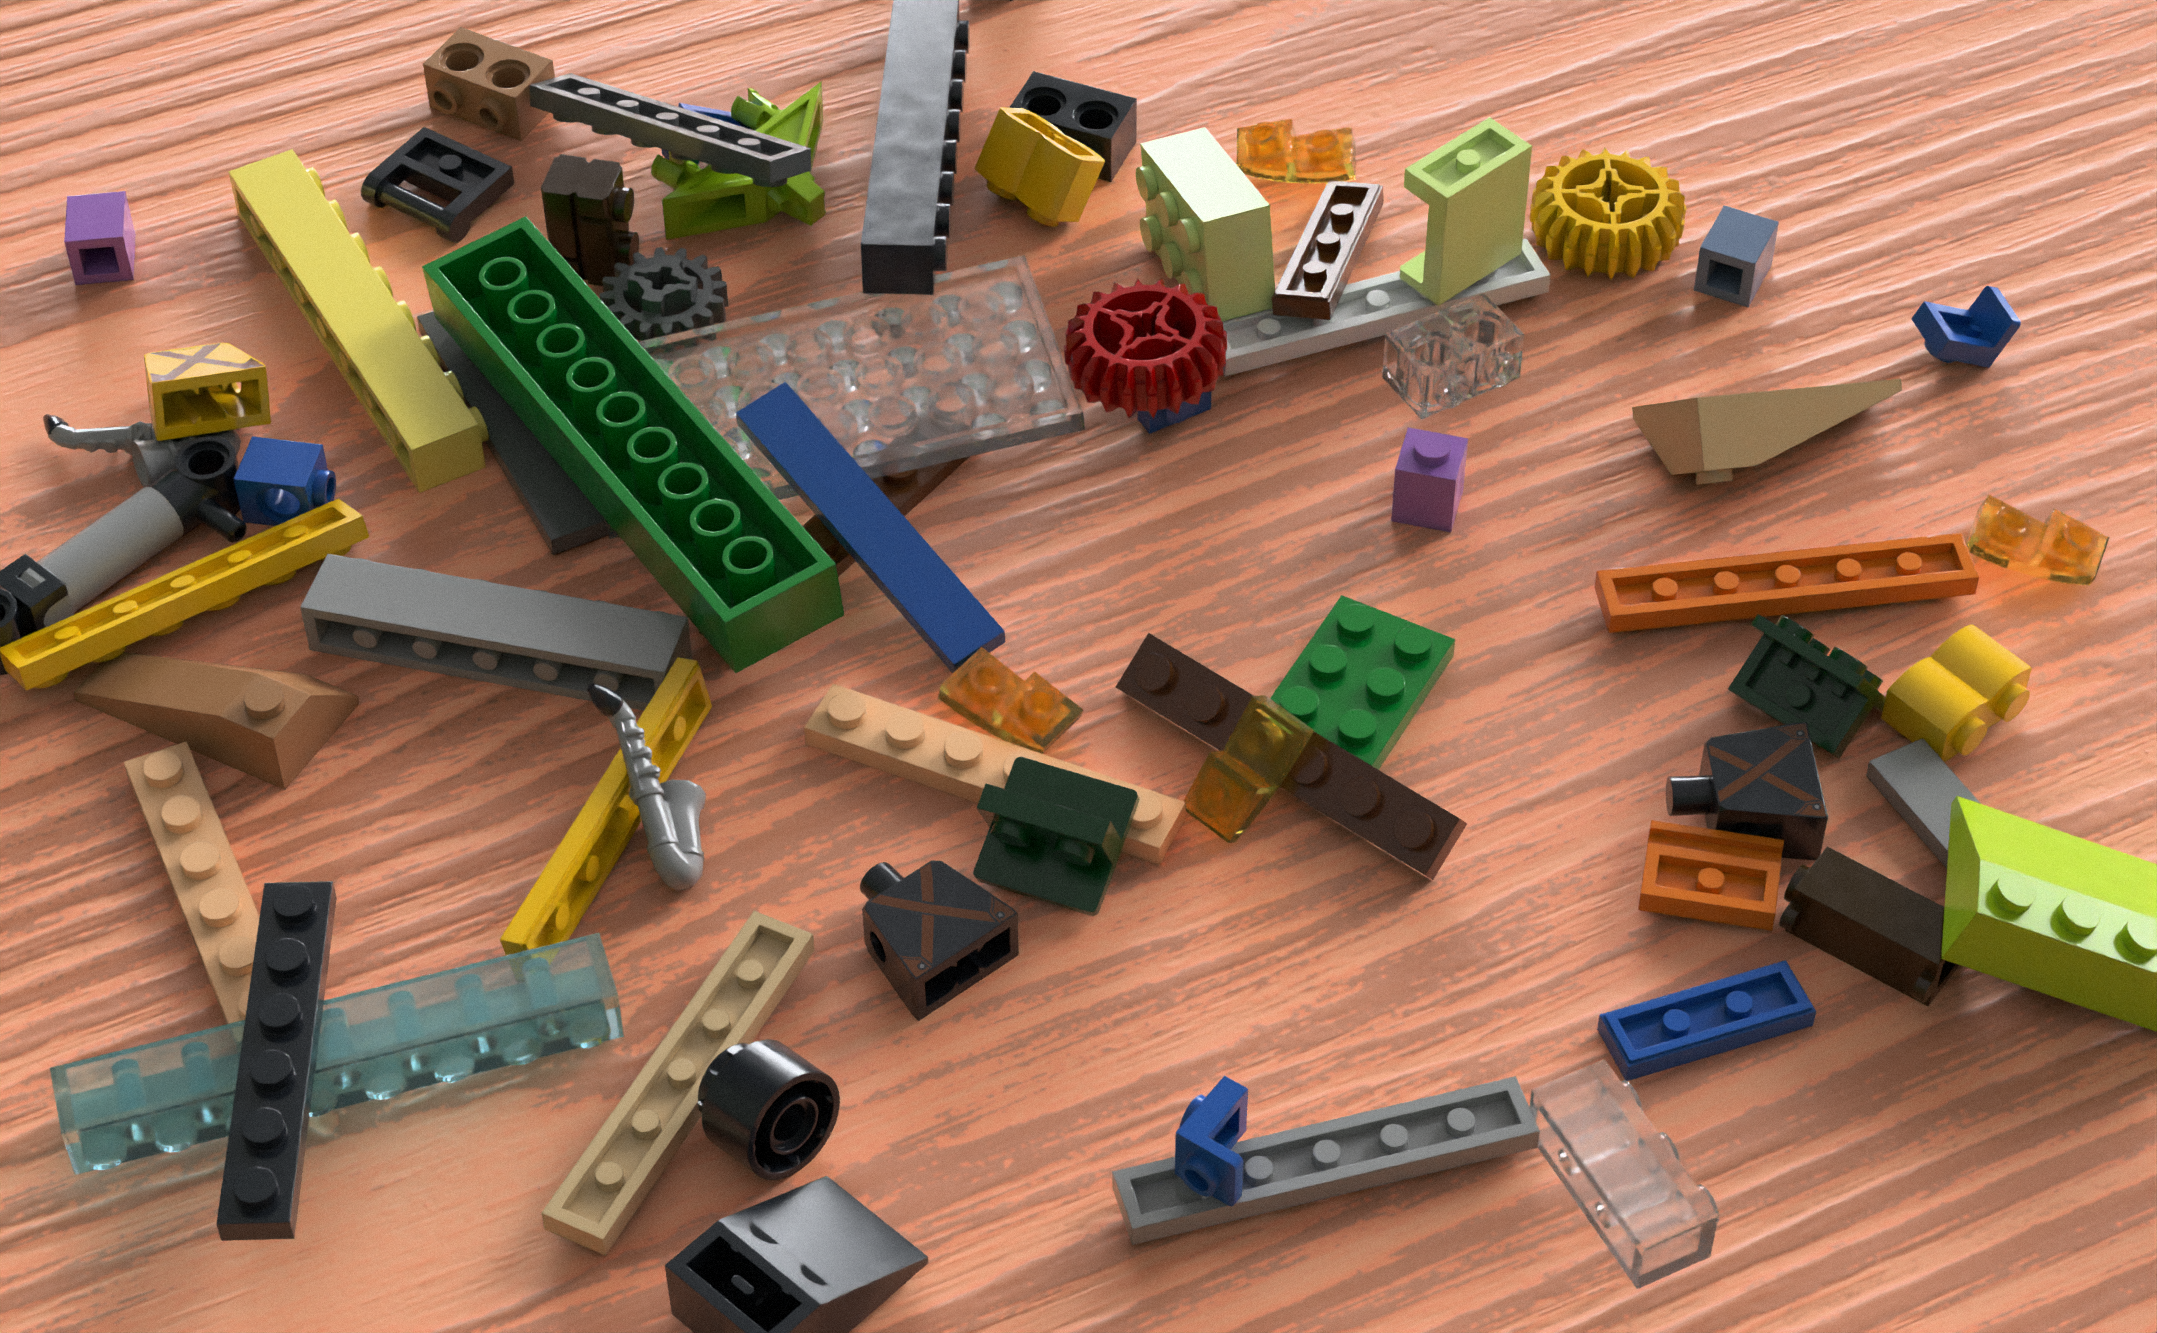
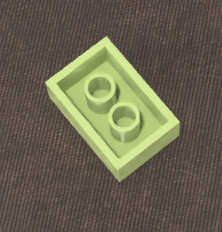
M1205 127L1140 143L1142 166L1136 168V183L1146 205V217L1140 219V231L1146 249L1149 252L1155 251L1159 256L1166 275L1169 278L1175 277L1179 284L1185 283L1189 294L1204 293L1206 303L1217 307L1221 322L1272 309L1275 279L1269 203Z

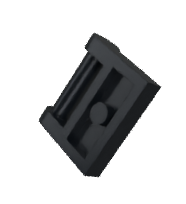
M423 127L368 174L362 184L361 196L364 201L378 208L389 206L436 228V232L440 237L453 243H458L467 235L471 222L514 185L513 170L510 165ZM406 181L451 203L443 207L399 185Z

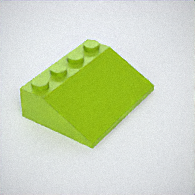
M1956 796L1951 803L1941 959L2157 1032V864Z

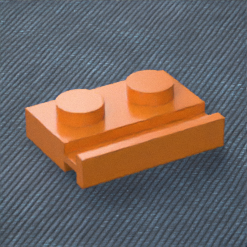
M1651 820L1638 910L1772 931L1776 915L1784 840Z

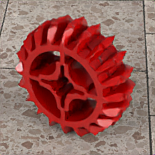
M1137 278L1134 286L1125 288L1114 282L1109 294L1093 292L1090 303L1077 305L1076 315L1073 319L1068 320V329L1065 332L1064 359L1065 364L1068 365L1074 389L1082 390L1087 403L1100 401L1106 413L1112 412L1117 408H1123L1128 418L1132 417L1137 411H1148L1154 419L1158 410L1167 408L1178 414L1182 402L1199 404L1203 392L1214 391L1215 382L1219 376L1223 375V367L1226 365L1227 333L1223 328V322H1221V318L1218 315L1217 307L1206 303L1204 293L1189 294L1185 283L1168 288L1165 286L1162 278L1154 285H1143Z

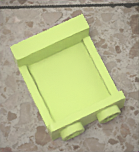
M1489 117L1405 168L1404 188L1429 205L1425 251L1400 266L1399 277L1401 280L1439 306L1521 254L1532 145Z

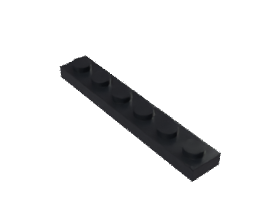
M333 881L264 883L217 1216V1228L221 1241L294 1239L337 900Z

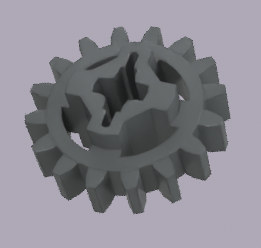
M659 247L656 248L654 257L646 259L644 255L636 252L633 254V265L628 266L617 262L614 265L615 277H604L602 280L604 292L600 293V300L636 340L641 341V346L647 352L654 345H663L666 353H673L674 343L681 341L689 348L696 347L695 336L697 334L712 338L715 335L714 323H725L726 321L725 307L729 306L727 284L725 281H722L720 267L708 268L707 257L703 254L693 260H688L687 252L684 248H680L675 255H665L663 248Z

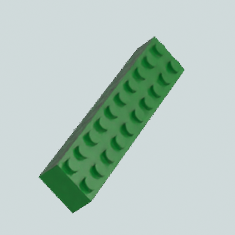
M526 216L422 266L437 321L735 674L844 616L836 563Z

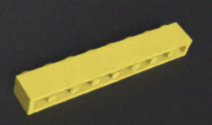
M293 149L228 171L239 218L417 491L421 493L486 468L482 442L489 439V434L480 411L475 406L468 409L464 403L463 392L455 374L451 370L443 372L440 368L439 357L433 342L427 335L419 337L408 305L404 300L399 302L394 300L386 273L381 266L375 268L371 266L368 251L361 236L357 232L350 235L347 230L344 214L335 199L327 201L325 198L324 188L317 171L313 167L306 169Z

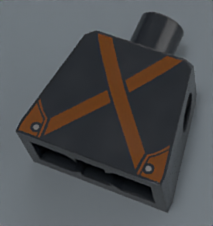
M1807 722L1711 737L1704 743L1699 775L1667 777L1666 805L1669 816L1705 815L1708 829L1784 840L1782 858L1817 860L1821 854L1828 815Z
M930 861L905 878L889 863L882 862L873 866L861 880L860 891L869 899L862 909L866 948L910 1013L918 1021L1019 955L1018 913L1012 907L943 861Z

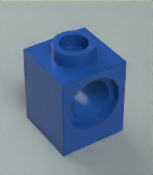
M252 436L234 477L241 514L245 523L277 526L333 501L336 492V476L334 471L327 468L323 444Z

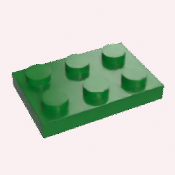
M1341 595L1267 704L1379 770L1453 658L1455 639Z

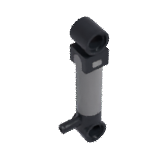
M206 436L185 443L177 451L174 459L175 467L37 562L27 554H24L0 571V647L73 616L77 610L201 523L206 524L229 542L234 543L241 540L246 533L247 525L235 516L241 510L234 483V477L239 466L235 448L230 442L220 437ZM0 657V675L8 674Z

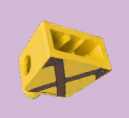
M220 342L151 352L144 355L149 410L157 441L271 424L266 366L235 346ZM236 382H241V390Z

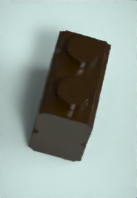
M563 154L555 157L541 186L548 241L583 280H588V284L603 286L602 280L604 277H615L614 265L617 262L631 266L634 264L633 254L639 252V235L637 232L629 231L628 223L634 208V191L632 188L624 187L623 171L619 162L599 159L587 162L585 157Z

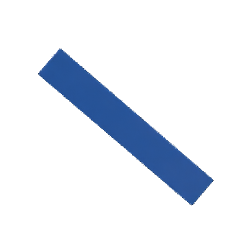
M786 382L736 412L737 425L954 676L1005 643V631Z

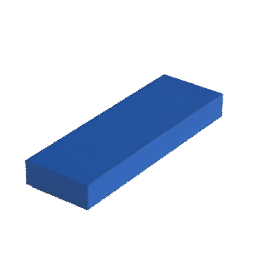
M1785 960L1600 1014L1597 1030L1625 1081H1629L1811 1027L1814 1024L1816 1010Z

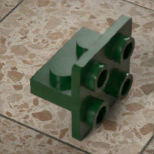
M1757 614L1751 626L1760 632L1762 637L1728 690L1783 725L1807 722L1811 742L1840 759L1871 709L1874 707L1883 712L1886 697L1878 691L1883 680L1868 671V667L1837 647H1834L1829 656H1827L1831 649L1813 638L1815 636L1813 633L1788 617L1781 615L1776 624Z
M1018 757L1013 763L1004 789L987 783L983 789L977 809L989 826V831L973 874L979 882L1095 916L1099 913L1136 812L1140 800L1139 796L1133 789L1028 758Z

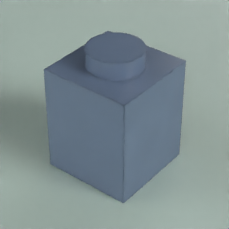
M1724 205L1700 246L1694 291L1749 307L1772 266L1779 222Z

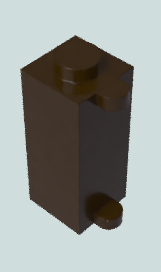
M1828 846L1810 868L1806 865H1801L1792 876L1786 888L1784 900L1789 902V905L1781 916L1779 926L1785 928V931L1926 1006L1931 1004L1959 966L1958 964L1941 959L1944 923L1943 906Z

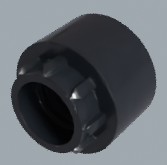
M771 1039L754 1041L751 1044H736L724 1050L712 1061L705 1071L698 1090V1109L702 1113V1126L707 1138L750 1171L765 1180H780L789 1177L810 1163L829 1139L836 1124L840 1107L838 1087L829 1075L783 1043Z

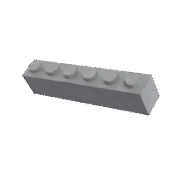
M327 554L300 607L309 650L589 701L592 700L587 688L590 684L595 683L613 690L622 697L630 708L645 710L678 657L693 660L688 617L673 615L663 611L644 610L610 604L600 600L593 601L549 593L543 590L525 589L481 579L463 578L430 572L424 569H412Z

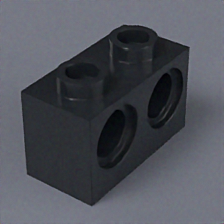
M1033 71L1009 107L1024 108L1042 117L1057 127L1064 135L1084 144L1105 160L1098 179L1112 182L1136 143L1137 98Z

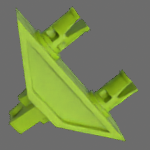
M822 81L783 110L778 109L776 105L759 95L754 89L748 88V101L737 96L731 107V116L737 122L743 123L754 131L811 148L812 170L824 122ZM668 151L669 160L658 154L651 167L652 177L674 189L673 192L662 199L666 240L764 223L780 211L810 226L826 215L825 191L815 184V178L811 175V171L787 178V183L783 186L762 187L755 185L752 182V178L738 173H718L711 169L710 164L701 169L692 161L674 159L671 157L670 151Z

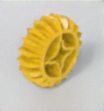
M1604 147L1600 154L1592 155L1582 149L1577 159L1562 156L1558 166H1547L1544 176L1537 180L1530 208L1531 230L1534 231L1536 236V245L1547 249L1548 259H1563L1566 270L1576 267L1583 268L1587 278L1594 272L1606 273L1610 280H1612L1617 272H1624L1634 278L1639 268L1654 271L1658 261L1669 260L1672 251L1679 245V239L1683 236L1685 224V196L1679 190V181L1668 178L1667 167H1651L1649 156L1637 160L1630 157L1628 150L1621 155L1610 154Z

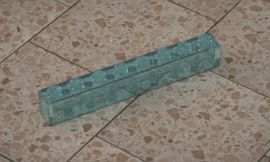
M600 933L324 1000L310 1117L321 1116L331 1110L374 1099H389L402 1092L442 1082L460 1081L470 1075L509 1065H524L537 1058L577 1048L595 1047L604 1041L624 1037L618 993ZM245 1020L51 1067L50 1073L61 1134L74 1174L77 1175L93 1170H107L124 1162L164 1152H179L192 1145L229 1136Z

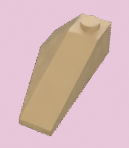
M1901 379L1698 397L1632 407L1634 421L1671 475L1695 473L1696 484L1733 481L1732 469L1757 466L1901 392L1902 382Z

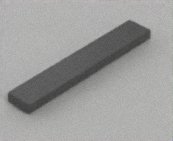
M434 311L417 316L419 332L422 336H429L433 342L443 372L451 370L455 374L463 392L464 403L468 409L475 406L480 411L489 434V439L485 441L552 554L555 555L610 535L609 523L437 321Z

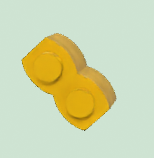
M1000 107L974 169L988 180L986 187L991 192L1006 199L1016 200L1018 198L1023 204L1028 206L1026 212L1028 216L1042 224L1056 227L1059 222H1079L1105 160L1089 147L1064 135L1057 127L1042 117L1024 108Z
M1973 624L1965 626L1943 642L1930 657L1920 660L1907 669L1889 687L1881 719L1911 742L1923 738L1944 762L1951 759L1958 752L1964 756L1968 755L1981 743L1989 727L2001 719L2009 722L2023 710L2030 697V691L2026 688L2032 668Z

